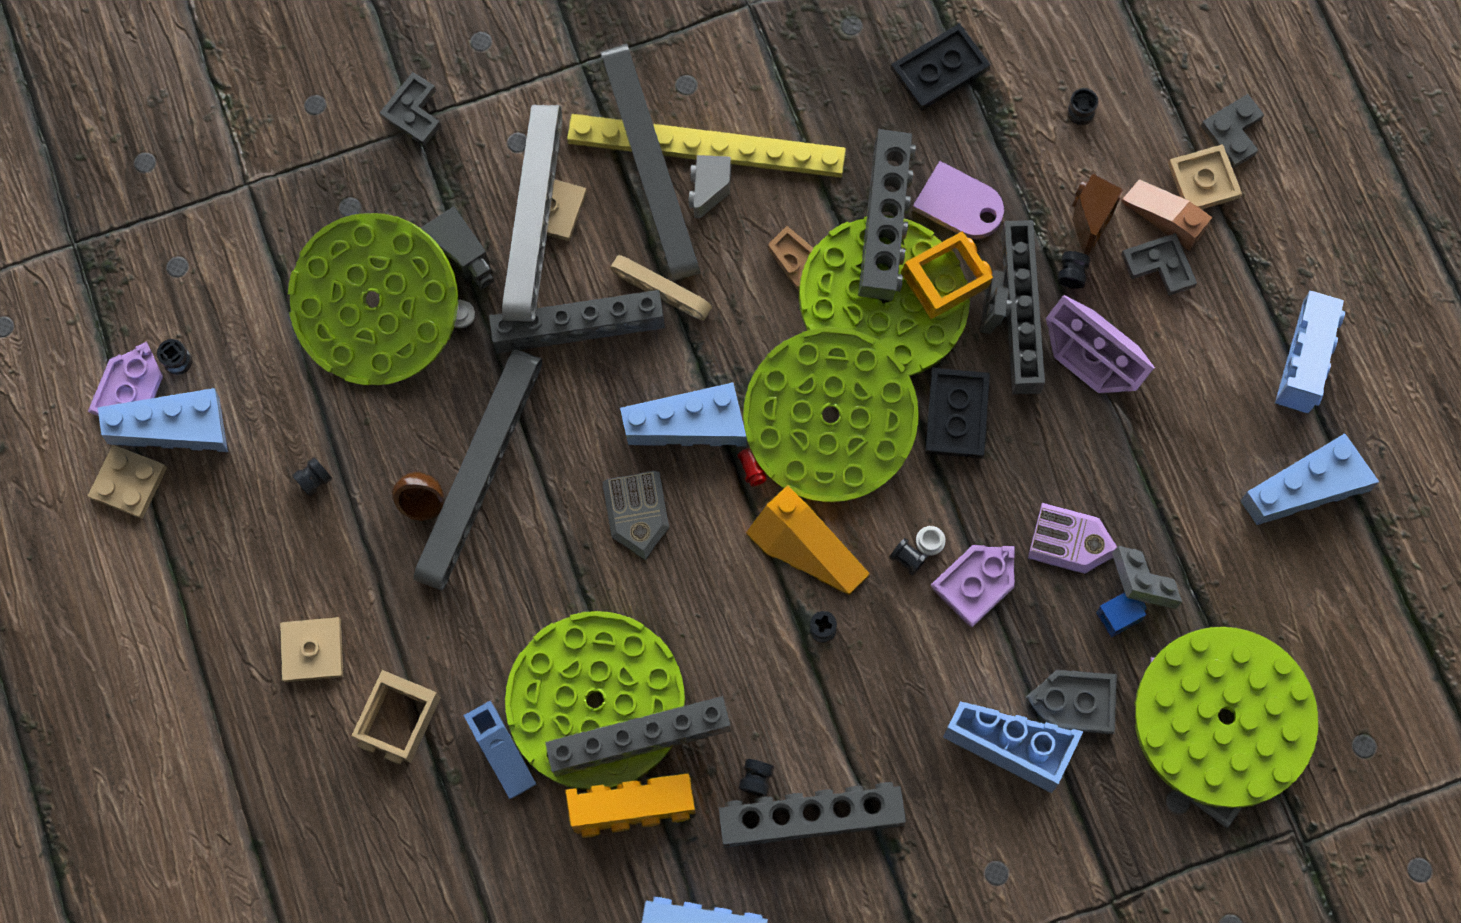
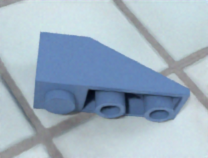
M491 701L464 715L509 799L537 785Z

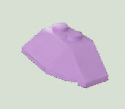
M1065 295L1062 296L1046 317L1054 358L1097 393L1136 391L1155 368L1137 344L1097 312Z

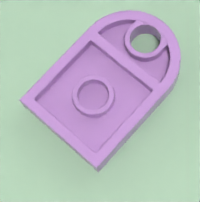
M939 161L915 201L912 210L957 234L963 231L967 238L982 239L990 236L999 228L1003 218L1004 205L1000 195L993 188ZM984 212H990L995 216V221L985 223L980 219V215Z

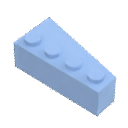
M1309 291L1303 300L1275 404L1309 413L1314 405L1319 406L1324 393L1325 380L1331 368V363H1329L1331 354L1334 353L1338 342V337H1335L1337 328L1341 327L1345 317V312L1341 311L1344 300L1314 291Z
M733 383L620 408L628 445L666 446V444H681L682 446H693V444H710V446H747L746 433Z
M215 388L98 407L101 435L107 444L146 447L147 445L161 446L162 448L171 449L179 447L190 448L191 450L203 451V449L217 450V452H228L220 398Z
M1343 434L1247 491L1241 499V503L1256 525L1292 515L1295 512L1306 509L1310 510L1322 504L1343 500L1352 495L1370 492L1379 481L1347 435Z
M960 702L943 738L1052 793L1059 784L1083 731L1059 728L1055 724L1047 722L1043 724L1027 720L1026 717L1002 714L998 710Z
M654 897L653 902L646 901L642 923H768L767 919H763V916L745 913L744 916L732 914V910L716 907L714 911L703 910L702 905L684 902V906L671 905L672 900L661 897Z

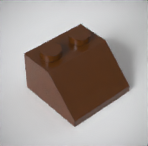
M1092 174L1088 182L1084 180L1081 182L1075 194L1076 198L1071 206L1075 208L1072 220L1082 251L1087 256L1092 252L1115 213L1123 192L1122 188L1095 174Z

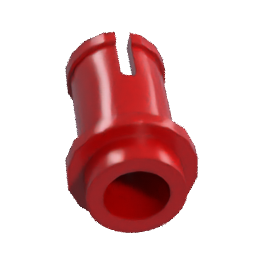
M747 448L739 452L737 456L747 475L745 477L746 482L750 483L752 487L766 482L767 474L756 461L751 449Z

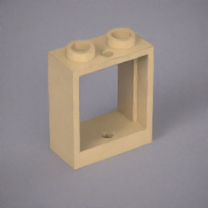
M382 670L352 733V737L359 741L357 746L363 750L374 753L375 749L386 753L384 758L401 765L402 760L411 763L441 697L435 691ZM389 689L425 704L405 750L368 736Z

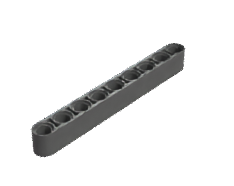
M623 44L601 51L673 281L700 274L699 265L628 45Z
M517 349L512 351L416 566L413 577L415 581L441 591L445 588L542 366L541 358Z

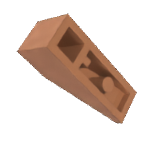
M1138 180L1121 201L1165 234L1171 235L1176 233L1180 244L1189 251L1205 233L1212 219L1210 215L1192 202L1142 180Z

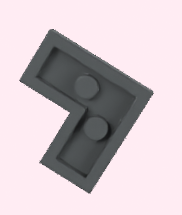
M414 72L411 73L379 113L382 119L424 147L441 127L439 120L422 110L436 92L435 86Z
M1246 94L1202 121L1201 127L1216 146L1223 144L1230 164L1234 169L1257 154L1258 149L1245 134L1244 130L1262 120L1264 114L1249 94Z
M1176 233L1122 251L1121 255L1131 279L1158 271L1168 296L1194 288L1197 285Z
M997 270L992 271L993 279L989 287L985 289L980 332L991 334L997 326L1001 325L1003 318L1008 317L1011 309V300L1008 299L1009 289H1007V283L1003 282L1005 272Z
M1117 546L1112 552L1127 598L1176 609L1182 603L1175 580L1150 574L1142 551Z

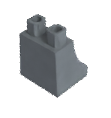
M454 206L421 227L443 250L452 270L459 274L467 283L473 280L479 290H482L494 282L490 274L491 267L485 249Z

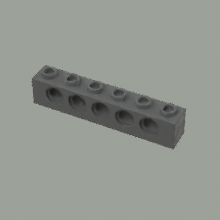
M878 129L875 138L858 296L892 301L896 291H901L903 275L898 274L899 265H903L905 259V248H901V240L906 239L908 222H903L904 213L909 212L911 196H906L907 187H911L913 170H909V161H914L916 145L911 144V133ZM888 161H896L899 166H892ZM885 186H892L897 191L890 192L885 188ZM882 212H890L894 215V218H887ZM879 238H888L892 244H884ZM877 264H885L889 270L882 271L877 267Z
M1033 220L1004 221L1001 237L1005 272L1004 281L1007 283V289H1009L1008 299L1011 300L1007 326L1012 395L1041 394L1045 384Z
M659 290L537 308L533 322L504 321L503 314L489 315L492 341L497 354L511 352L514 349L524 350L665 328Z
M721 696L547 741L545 744L552 773L557 777L731 732V726L724 699Z
M893 782L876 784V789L863 790V786H852L845 788V793L833 794V790L828 789L816 791L813 797L803 798V793H793L785 795V800L773 801V797H761L755 799V804L743 805L742 800L725 802V807L719 808L723 847L728 848L903 827L906 820L901 786L894 787ZM870 799L876 800L880 804V811L876 814L867 813L863 808L865 801ZM838 803H844L849 806L850 814L845 818H839L834 814L833 807ZM807 807H815L819 810L820 817L814 822L807 821L803 817V811ZM779 810L786 811L790 815L789 822L785 825H777L772 819L775 812ZM748 814H755L760 819L759 825L754 829H748L742 823L743 818Z

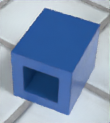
M1123 593L1101 605L1096 613L1112 638L1141 622L1146 616V606L1143 601L1127 598L1126 594Z

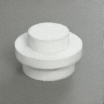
M458 300L457 318L454 327L465 328L473 322L475 311L469 302Z
M934 526L922 528L916 537L917 548L920 552L929 556L940 553L945 546L944 533Z

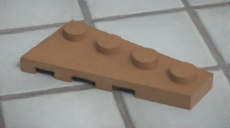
M786 226L768 244V250L799 292L803 268L813 247Z

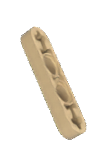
M617 255L610 267V270L615 275L646 292L659 290L662 301L696 319L705 320L712 309L710 303L705 299L624 256Z

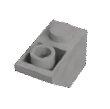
M697 155L696 165H691V182H695V191H689V208H694L695 218H701L730 194L731 157Z

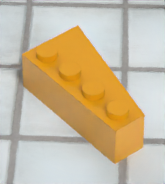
M689 773L650 778L647 780L646 785H641V781L622 782L614 790H611L610 786L604 785L591 786V789H588L587 793L577 794V788L566 790L571 827L576 834L582 833L583 838L600 835V830L612 828V832H622L630 830V825L642 823V827L659 825L661 819L672 818V822L689 820L690 814H696Z

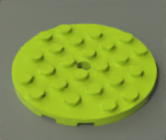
M363 213L343 217L328 224L306 243L299 254L300 257L294 271L291 272L288 294H290L291 309L289 315L301 345L318 365L326 371L345 379V381L362 385H383L399 382L414 376L429 366L439 356L450 339L455 326L458 311V291L454 272L446 255L429 234L415 224L400 217L381 213ZM371 291L380 295L379 304L374 308L370 307L366 301L367 294Z
M884 215L887 218H894V216ZM867 216L864 219L850 223L847 221L831 230L813 248L804 265L799 285V306L807 331L816 328L835 327L851 329L866 334L891 350L906 368L909 376L919 374L933 367L952 350L960 338L967 322L970 298L930 319L904 277L901 291H896L893 300L882 304V301L879 299L858 296ZM908 219L903 220V222H908L906 239L901 240V248H905V259L903 265H899L898 274H901L906 261L941 243L934 236V232ZM879 238L884 244H892L888 238ZM952 250L921 266L941 298L968 284L960 267L961 263ZM877 264L880 270H889L885 264Z
M826 327L804 331L801 334L795 335L780 343L767 354V357L754 372L745 396L743 418L750 449L756 461L772 480L783 488L788 485L798 496L809 500L841 502L856 499L875 491L896 474L907 459L917 433L919 411L912 381L906 368L891 350L876 341V339L861 332L845 328ZM835 407L839 411L840 416L836 422L828 423L823 419L822 414L825 408Z
M601 611L573 614L554 624L551 623L538 632L525 649L520 652L513 664L505 695V711L508 726L523 756L547 778L561 785L580 790L591 789V786L598 785L610 786L613 789L617 788V785L622 782L638 780L656 767L667 755L671 747L555 777L551 770L545 742L685 706L684 685L679 667L673 654L662 639L642 623L630 617ZM592 693H600L604 698L602 705L595 709L588 706V696Z
M1210 627L1179 637L1168 644L1150 663L1139 683L1134 705L1135 729L1139 744L1148 763L1157 775L1172 789L1178 790L1182 794L1194 799L1193 801L1207 806L1243 808L1263 803L1277 796L1297 780L1314 752L1318 735V710L1308 679L1295 660L1280 646L1259 634L1232 627ZM1220 709H1227L1234 713L1232 724L1226 725L1219 720L1218 713Z

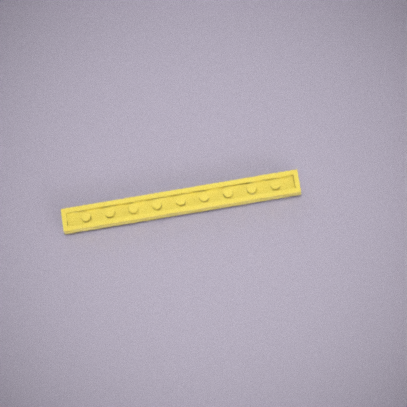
M577 114L571 115L567 137L568 144L632 151L622 120ZM653 124L664 156L696 160L697 155L731 157V164L842 178L846 150L844 147Z

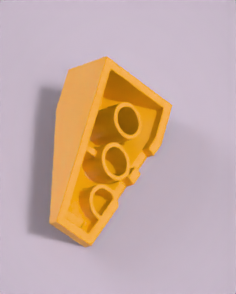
M788 485L765 506L746 532L767 555L778 558L790 564L791 567L799 571L802 570L816 577L819 581L848 595L870 575L816 513Z

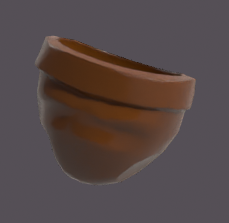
M412 472L401 477L394 485L392 500L396 508L406 517L424 521L433 519L440 514L444 505V494L441 485L434 477L422 472Z

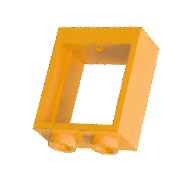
M963 231L906 261L901 271L905 281L930 319L984 291L989 287L993 279L991 267L986 261L981 260L977 254L975 243L972 239L967 238ZM957 248L977 279L941 298L921 266Z

